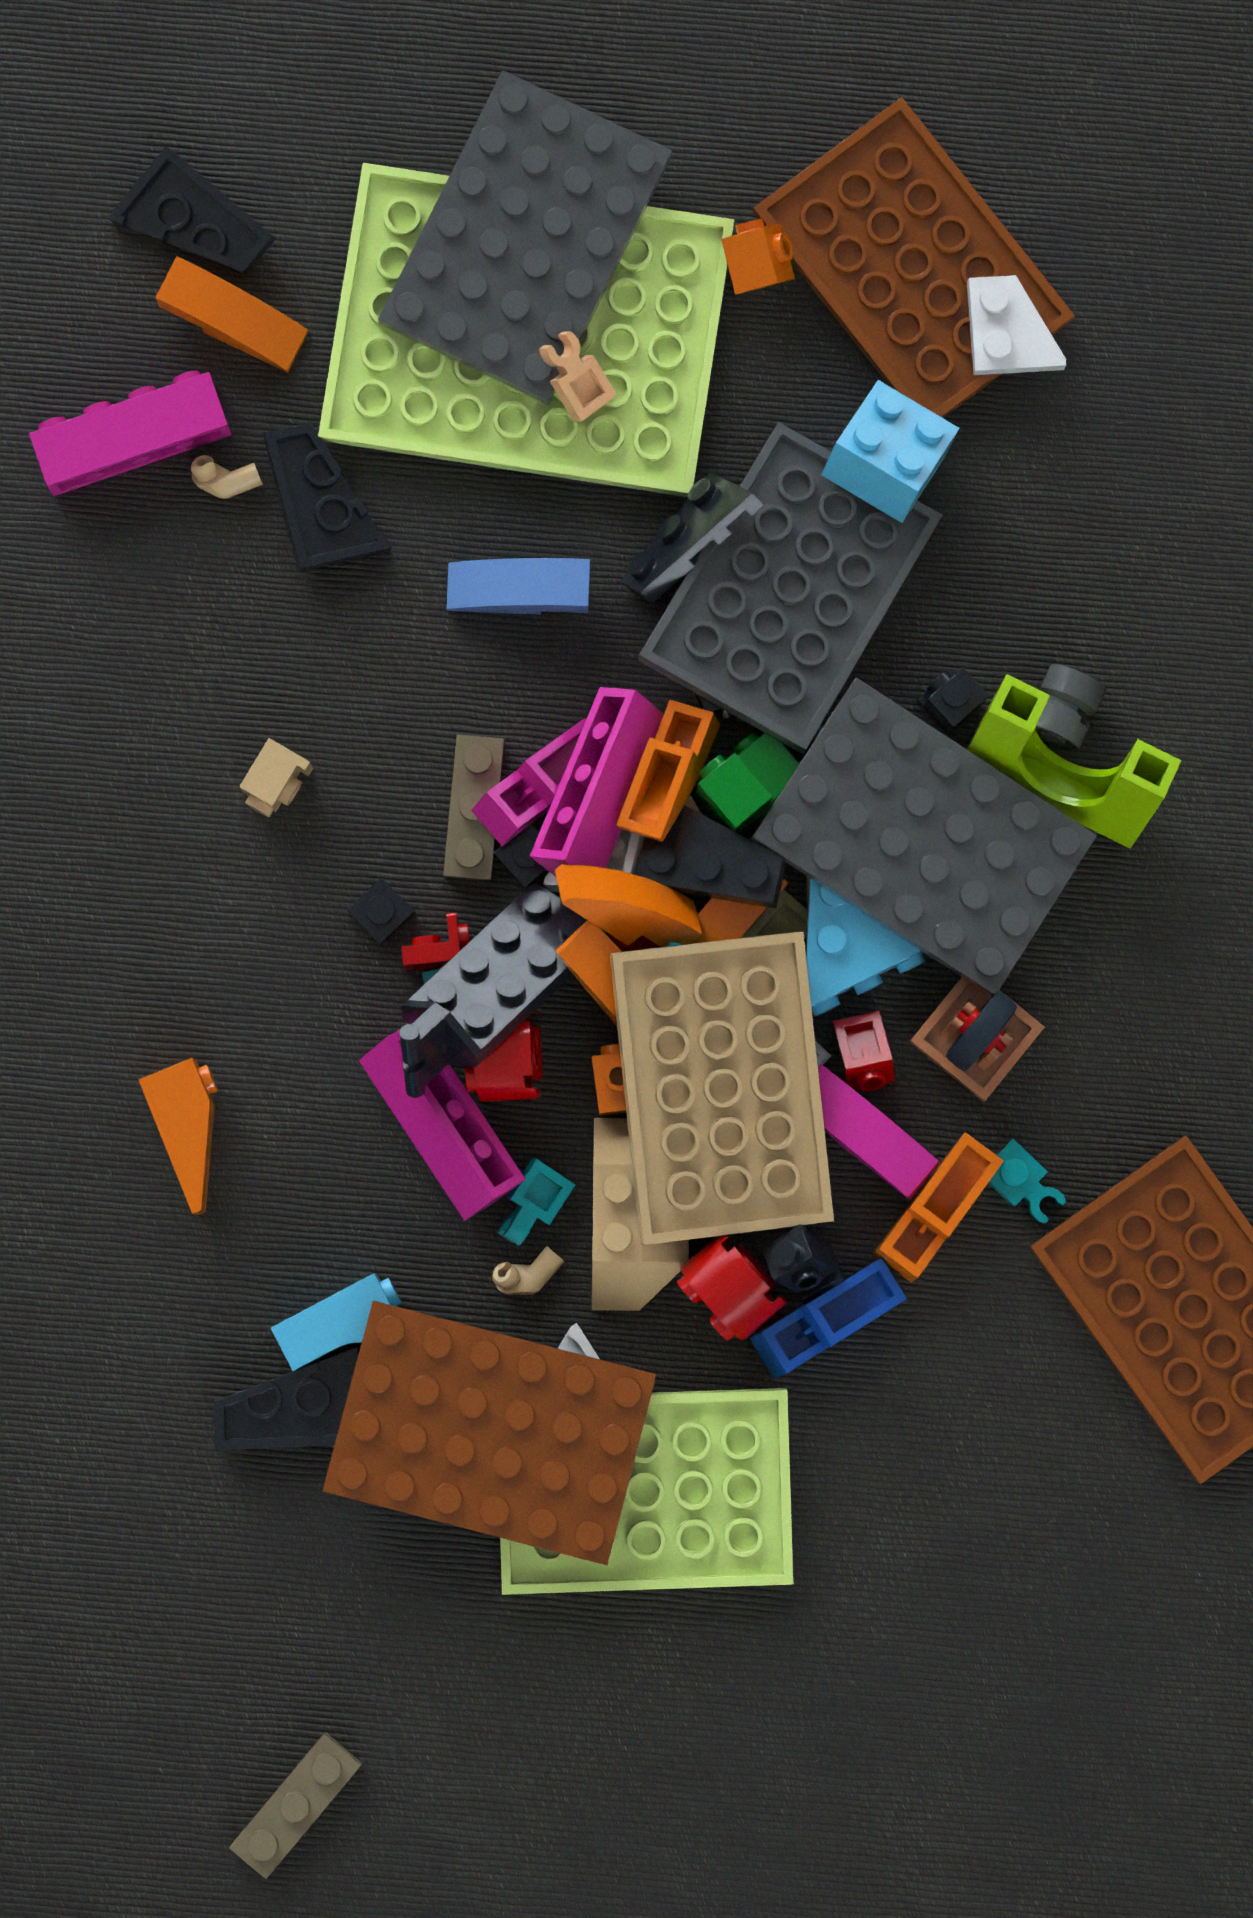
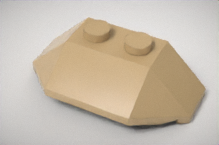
M594 1118L592 1310L640 1311L681 1271L680 1267L689 1260V1240L650 1245L641 1244L627 1118Z

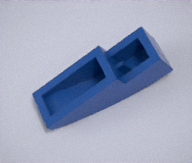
M880 1258L749 1339L772 1377L776 1379L789 1373L823 1350L832 1347L907 1298L883 1258Z

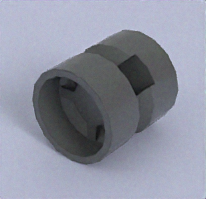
M1051 664L1039 689L1049 694L1050 697L1036 725V731L1040 739L1064 749L1078 751L1090 727L1086 716L1095 715L1107 689L1103 684L1087 674L1067 666Z

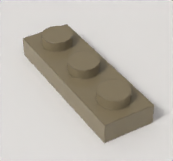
M459 734L456 736L443 872L444 878L491 882L495 838L471 810L487 791L501 782L504 752L503 738Z
M325 1732L229 1848L263 1878L267 1879L360 1768L362 1763Z

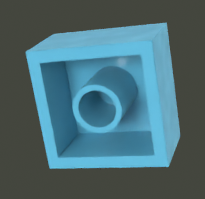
M878 380L835 443L821 475L903 523L944 460L959 427Z

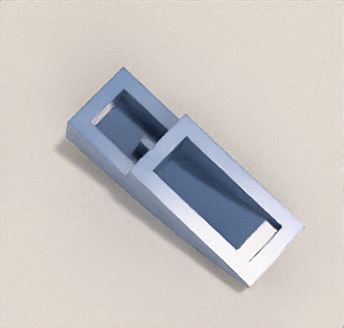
M512 558L449 562L446 609L447 611L541 615V611L588 613L590 559Z

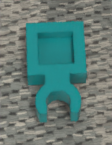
M1011 1139L998 1152L997 1156L1004 1160V1162L988 1184L1012 1207H1015L1024 1198L1028 1202V1210L1032 1218L1039 1223L1045 1224L1049 1218L1041 1212L1039 1207L1040 1201L1044 1197H1050L1059 1206H1063L1066 1199L1059 1190L1052 1187L1044 1188L1039 1183L1048 1171L1014 1139Z

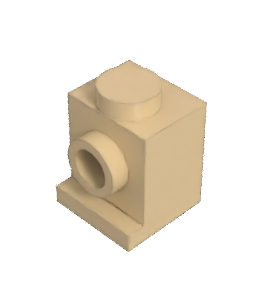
M268 738L239 786L242 792L248 796L245 804L269 818L273 811L277 812L281 803L288 806L293 801L302 784V781L298 780L297 777L300 772L309 777L313 770L311 763Z

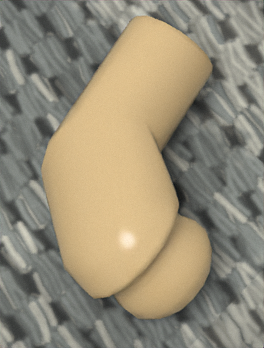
M202 455L195 458L191 464L192 480L197 487L221 499H228L263 485L254 463L230 472L214 463L212 457Z
M546 1246L531 1265L510 1264L509 1262L498 1264L493 1270L492 1279L497 1289L507 1295H534L543 1288L564 1263V1260Z

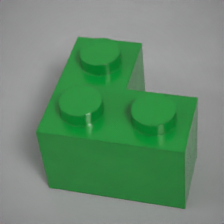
M755 731L752 732L733 749L736 753L727 760L718 755L698 773L700 777L697 779L699 783L695 797L717 823L738 834L774 804L799 765L797 760L780 741L766 733L760 737Z

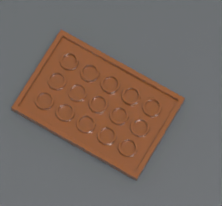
M902 97L753 208L755 217L757 219L763 218L764 226L782 225L783 232L790 238L793 248L791 263L887 385L942 418L946 417L1001 375H973L967 281L969 278L1016 275L1052 336L1073 321L1075 317Z
M1183 1136L1034 1242L1029 1248L1197 1484H1202L1253 1447V1227L1189 1138Z
M373 1300L323 1492L608 1565L657 1374Z

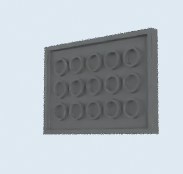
M502 70L378 318L379 324L549 405L555 394L550 381L560 373L556 367L549 366L543 361L539 348L543 345H552L557 355L561 356L564 352V345L558 334L566 331H571L575 334L580 343L672 157V150Z
M778 422L740 485L741 488L753 493L764 505L752 516L745 510L727 526L732 532L729 537L720 545L714 541L701 550L695 567L686 575L640 652L638 661L804 755L934 532L942 514L916 501L903 523L899 522L823 477L821 473L831 451Z
M856 677L751 839L784 857L788 864L992 997L1000 990L1097 835Z

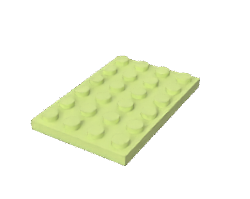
M787 1388L653 1392L608 1565L500 1538L502 1595L794 1584Z

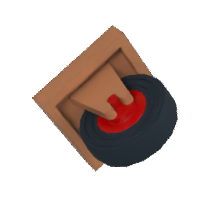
M961 977L909 1042L982 1102H985L1045 1026L1000 990L991 997Z

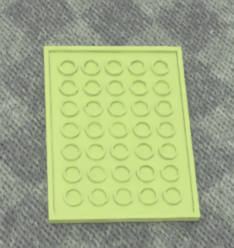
M363 163L318 437L322 441L688 497L689 491L694 485L728 265L721 239L732 236L734 219L647 206L580 341V358H583L585 355H594L617 396L582 422H573L556 392L548 405L379 324L378 318L449 176Z

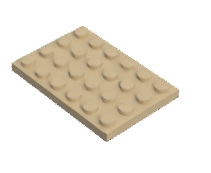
M799 931L609 953L641 1244L650 1245L792 1227L799 1224L808 1225L834 1221L804 932Z

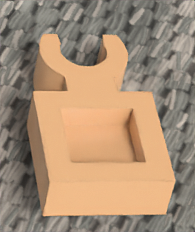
M571 331L561 332L558 334L564 345V352L561 356L557 355L552 345H543L539 348L543 361L549 366L556 367L560 373L550 383L573 422H582L616 397L617 394L594 355H585L583 358H580V343L576 335Z

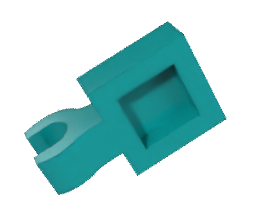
M533 1157L522 1172L526 1180L511 1190L506 1197L518 1206L506 1217L497 1231L499 1235L518 1246L525 1240L536 1219L547 1225L551 1224L575 1187L574 1183Z

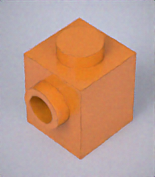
M763 218L735 225L737 235L721 239L735 295L795 279L790 261L793 257L792 244L788 235L783 232L781 224L764 226Z
M619 1044L601 1046V1055L592 1056L591 1058L599 1116L626 1113Z

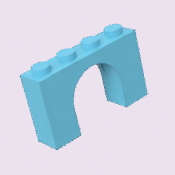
M373 1273L271 1327L292 1371H296L344 1345L362 1343L373 1300L393 1306L402 1303L390 1279L386 1278L380 1281L378 1275Z

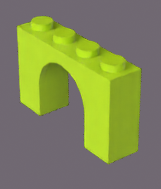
M1006 674L980 721L967 750L1079 824L1131 849L1164 800L1181 760L1137 739L1125 760L1115 768L1099 770L1073 764L1051 751L1042 742L1036 731V725L1050 695Z

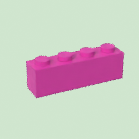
M199 371L185 372L173 379L174 384L156 390L154 386L142 387L128 394L129 399L111 405L109 401L98 402L86 407L83 410L84 414L69 420H66L65 417H54L38 425L39 430L29 433L46 485L52 495L57 496L232 436L210 373L200 374Z
M600 687L530 854L531 858L555 877V869L561 864L607 867L622 830L616 826L649 737L655 739L664 715L637 690Z
M400 1030L382 1040L362 1057L359 1062L465 1221L501 1199L526 1179L450 1065H447L425 1086V1092L422 1096L412 1098L406 1094Z

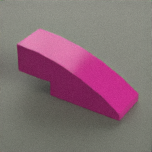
M585 718L524 761L517 771L487 791L471 810L501 846L505 845L549 811L586 722Z
M820 1064L818 1066L825 1132L835 1139L847 1152L911 1200L940 1165V1162L869 1101Z

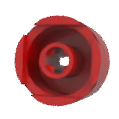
M537 1009L532 1014H538ZM528 1017L477 1067L465 1066L467 1091H474V1094H478L481 1102L540 1098L542 1090L533 1087V1080L543 1079L540 1026H530Z
M732 1234L715 1236L680 1267L684 1276L677 1283L692 1302L697 1304L703 1300L714 1313L709 1318V1321L725 1340L729 1341L736 1336L744 1341L788 1302L783 1294L775 1300L770 1293V1290L776 1286L775 1282L742 1244L736 1248L735 1246L731 1248L726 1243L733 1236Z

